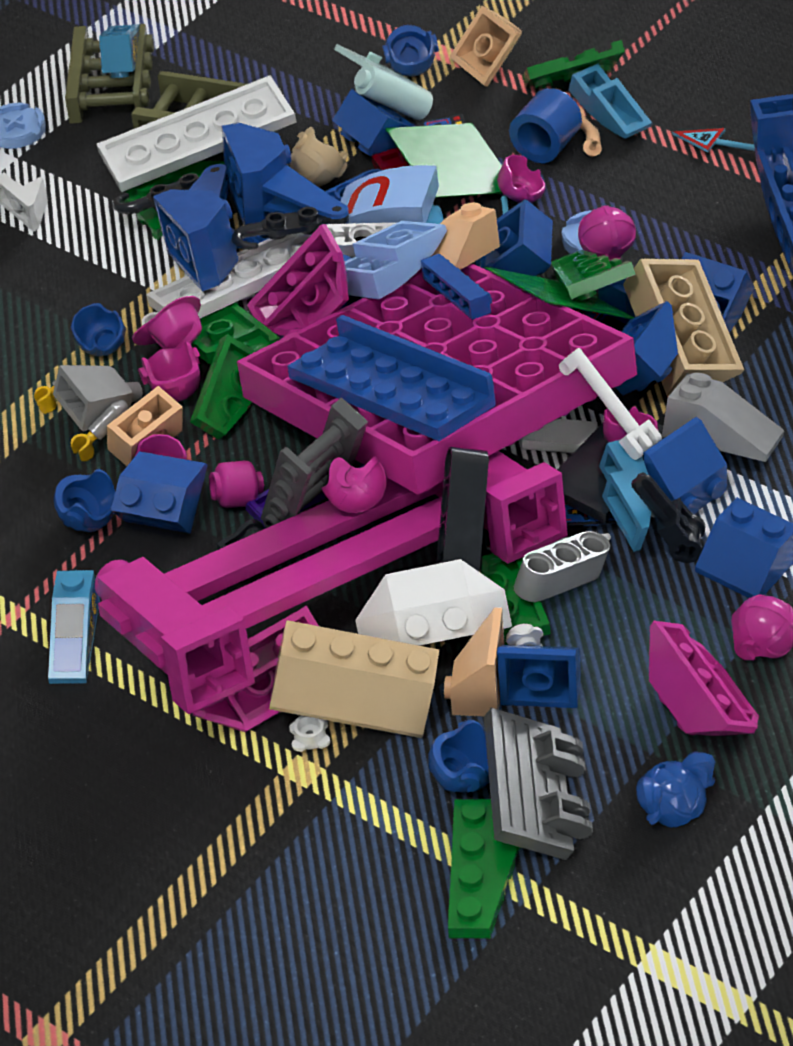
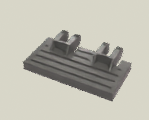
M491 707L484 716L494 840L567 860L574 851L573 837L580 840L589 838L593 833L592 822L586 819L589 813H591L590 803H588V800H584V798L580 799V797L570 795L567 792L566 776L568 778H578V776H582L584 771H586L585 761H583V758H579L582 752H584L583 743L580 739L578 740L573 738V736L561 733V729Z

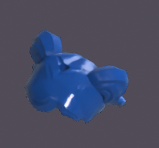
M695 751L690 753L683 762L667 761L660 763L640 778L636 788L637 799L640 806L648 814L647 820L651 825L659 821L667 827H678L687 824L691 819L699 817L704 812L707 800L706 788L713 786L715 783V778L712 777L715 760L712 755Z

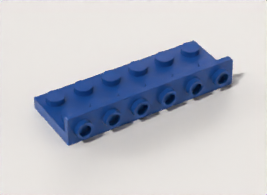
M341 315L336 319L339 336L330 338L327 343L311 352L303 354L300 359L287 366L289 378L340 399L342 397L349 404L436 441H441L496 406L493 378L489 372L345 315Z

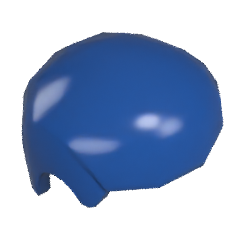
M100 303L82 307L73 316L71 330L76 343L87 354L98 357L108 356L114 353L124 342L126 328L121 317H119L117 311H110Z

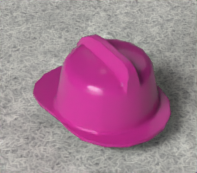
M184 296L167 304L154 318L134 333L132 337L133 342L137 345L158 343L163 349L180 348L185 341H189L191 344L198 338L202 330V324L198 316L201 307L200 299L195 296Z

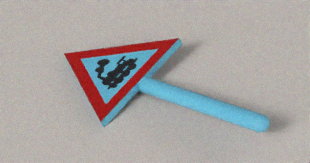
M725 128L672 132V135L707 153L714 145L755 151L753 144L719 139L725 132Z

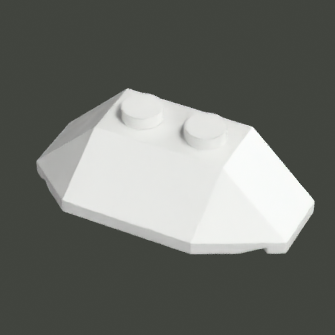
M461 559L385 574L355 620L358 634L418 646L474 635L494 607L502 608L503 628L512 627L505 590Z

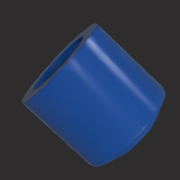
M551 88L538 91L510 123L509 135L513 146L522 156L533 162L547 163L553 161L581 128L582 115L580 108L575 100L563 91Z

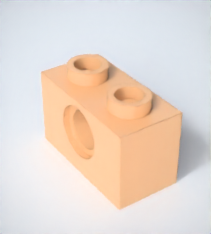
M157 386L107 425V450L128 466L135 456L138 443L142 439L153 434L170 435L174 438L182 431L183 407L162 388Z

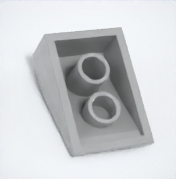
M704 373L686 374L667 399L662 437H667L693 418L698 417L702 420L719 451L766 462L784 435V429L723 382L713 380Z

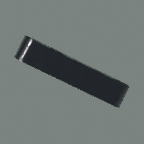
M458 447L448 448L444 467L436 564L461 559L480 572L489 465L488 451Z

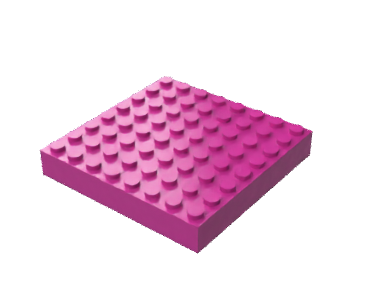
M471 263L460 271L468 275L471 280L479 284L486 292H489L492 298L490 314L472 320L423 279L422 269H420L406 283L383 298L372 299L364 297L238 360L237 365L244 398L316 438L323 434L331 406L339 399L289 378L287 366L300 359L303 354L311 352L327 343L330 338L339 336L336 319L341 315L489 372L493 378L496 406L441 441H436L349 404L368 421L355 460L366 465L376 456L382 464L387 478L419 495L429 491L433 486L443 481L445 459L449 447L488 451V456L506 446L513 445L517 440L533 431L540 430L544 425L555 419L569 414L570 411L586 402L595 400L598 395L578 369L569 375L562 374L559 369V364L576 349L580 348L611 389L622 385L623 382L636 376L637 366L634 338L566 306L547 303L502 277Z

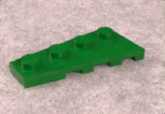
M579 250L551 261L555 276L571 299L576 297L578 300L588 299L597 294V289L636 275L631 261L622 263L621 259L618 258L609 260L608 256L602 255L597 257L596 253Z
M454 799L448 916L449 938H491L505 897L506 885L515 869V860L521 847L494 840L491 799Z

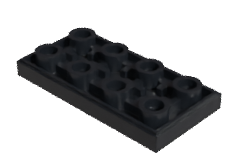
M603 422L557 470L562 473L565 504L605 524L612 516V513L602 498L607 479L599 465L608 443L604 437ZM658 424V432L662 436L663 426Z

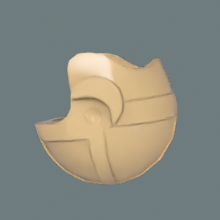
M312 127L297 135L299 140L292 149L290 167L318 187L326 185L335 177L339 178L342 176L347 168V163L345 162L348 156L347 152L341 151L338 153L333 146L317 140Z

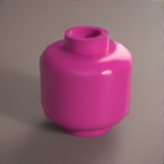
M250 461L219 463L215 472H211L209 475L210 495L223 508L245 507L246 503L255 500L258 493L263 492V475L260 471L256 472L254 465Z

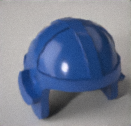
M412 25L400 26L389 35L386 45L382 46L385 63H390L391 68L395 72L409 77L419 76L429 70L434 62L435 53L439 52L436 35H432L431 31L425 32L423 29Z
M101 469L94 470L91 475H71L62 479L55 489L54 506L63 524L66 527L82 532H94L102 529L114 514L111 511L115 494L113 482L110 476Z
M467 720L458 723L457 729L439 735L431 745L428 755L429 770L444 790L454 793L473 792L482 789L489 783L485 731L477 721Z

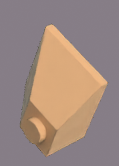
M482 5L449 57L480 83L488 87L520 38L522 31L505 17Z
M467 203L461 206L460 210L451 214L440 223L446 225L447 232L432 256L441 254L461 270L499 248L496 210L482 207L479 203Z
M494 607L455 658L452 676H445L444 699H451L452 715L485 716L491 707L499 710L500 691L497 649L499 646L505 645L502 608Z

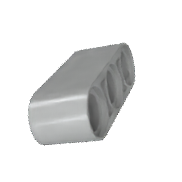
M586 531L527 553L523 558L514 584L515 593L526 601L539 602L596 580L600 576L609 552L610 542L600 533Z

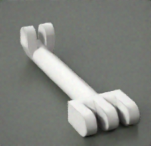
M580 348L573 351L559 364V369L564 375H569L578 369L627 433L619 443L632 459H639L646 450L662 440L661 434L649 419L640 426Z

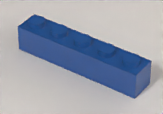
M437 254L421 260L423 279L473 320L491 313L490 304H492V298L489 292L482 289L479 284L471 280L468 275H465L458 267L450 263L448 259L444 258L441 254Z

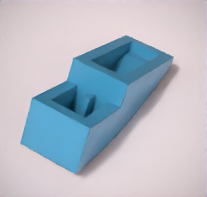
M599 64L572 75L569 92L594 119L613 133L623 138H628L652 126L650 119L619 79L616 78L611 81Z
M620 440L607 443L599 465L607 479L602 498L633 552L641 550L647 534L651 510L634 491L631 482L637 478L639 473L644 472L648 475L643 457L641 456L637 460L632 459L619 443Z

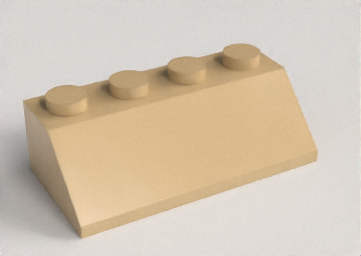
M640 259L634 267L636 275L628 277L623 284L635 316L637 317L665 301L672 305L678 355L670 364L672 371L661 381L666 395H670L686 374L704 373L709 375L711 379L721 382L740 375L744 371L743 365L700 261L686 259Z
M286 620L280 643L269 709L422 738L435 684L439 649Z

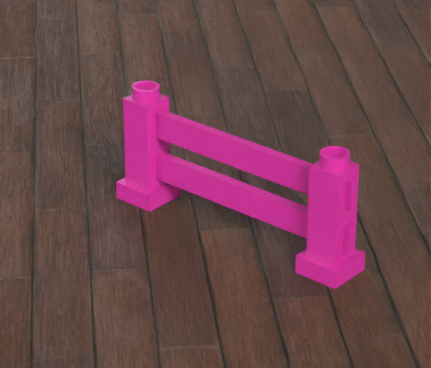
M500 451L489 456L483 528L489 532L490 550L494 555L509 564L524 557L531 551L545 547L568 536L561 472L545 462L526 469ZM386 477L387 484L384 495L379 503L370 510L361 513H347L333 506L329 500L165 574L144 557L130 563L125 560L111 561L101 568L95 579V591L102 599V602L98 603L100 616L168 675L173 702L189 715L255 683L246 632L247 628L438 541L443 481L433 486L429 491L418 495ZM433 494L439 497L204 605L197 602Z

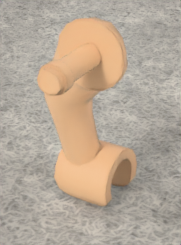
M578 106L582 115L581 129L586 135L583 151L588 156L595 157L602 150L600 133L586 118L584 110Z

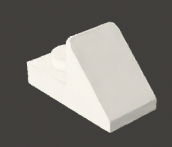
M4 172L1 173L0 204L33 232L38 230L48 201L44 178L39 177L22 186L19 181H14Z

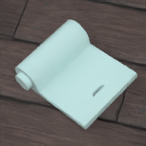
M336 44L334 50L362 66L354 79L358 94L415 120L420 121L428 115L433 104V96L428 90L394 70L379 64L382 59L381 56L369 52L366 58Z

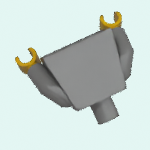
M60 365L57 379L52 382L54 386L51 388L48 386L38 387L35 390L34 398L43 414L50 413L56 408L57 399L82 431L89 430L87 434H77L71 439L73 453H78L81 461H88L94 456L92 443L96 439L101 440L107 434V425L128 410L132 402L141 400L143 393L139 382L126 383L113 367Z

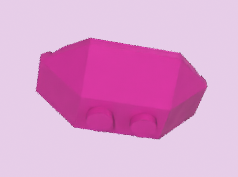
M321 224L247 304L253 317L275 334L285 336L292 329L304 328L338 311L349 300L347 269L343 253L326 224Z
M303 607L248 639L255 680L254 684L193 712V716L246 733L280 713V711L270 710L269 706L281 638L286 620L319 626L308 607Z
M653 621L650 625L649 682L658 693L660 701L668 707L677 720L678 727L690 735L723 736L754 733L758 727L759 715L716 658L702 644L689 636L690 632L683 624Z

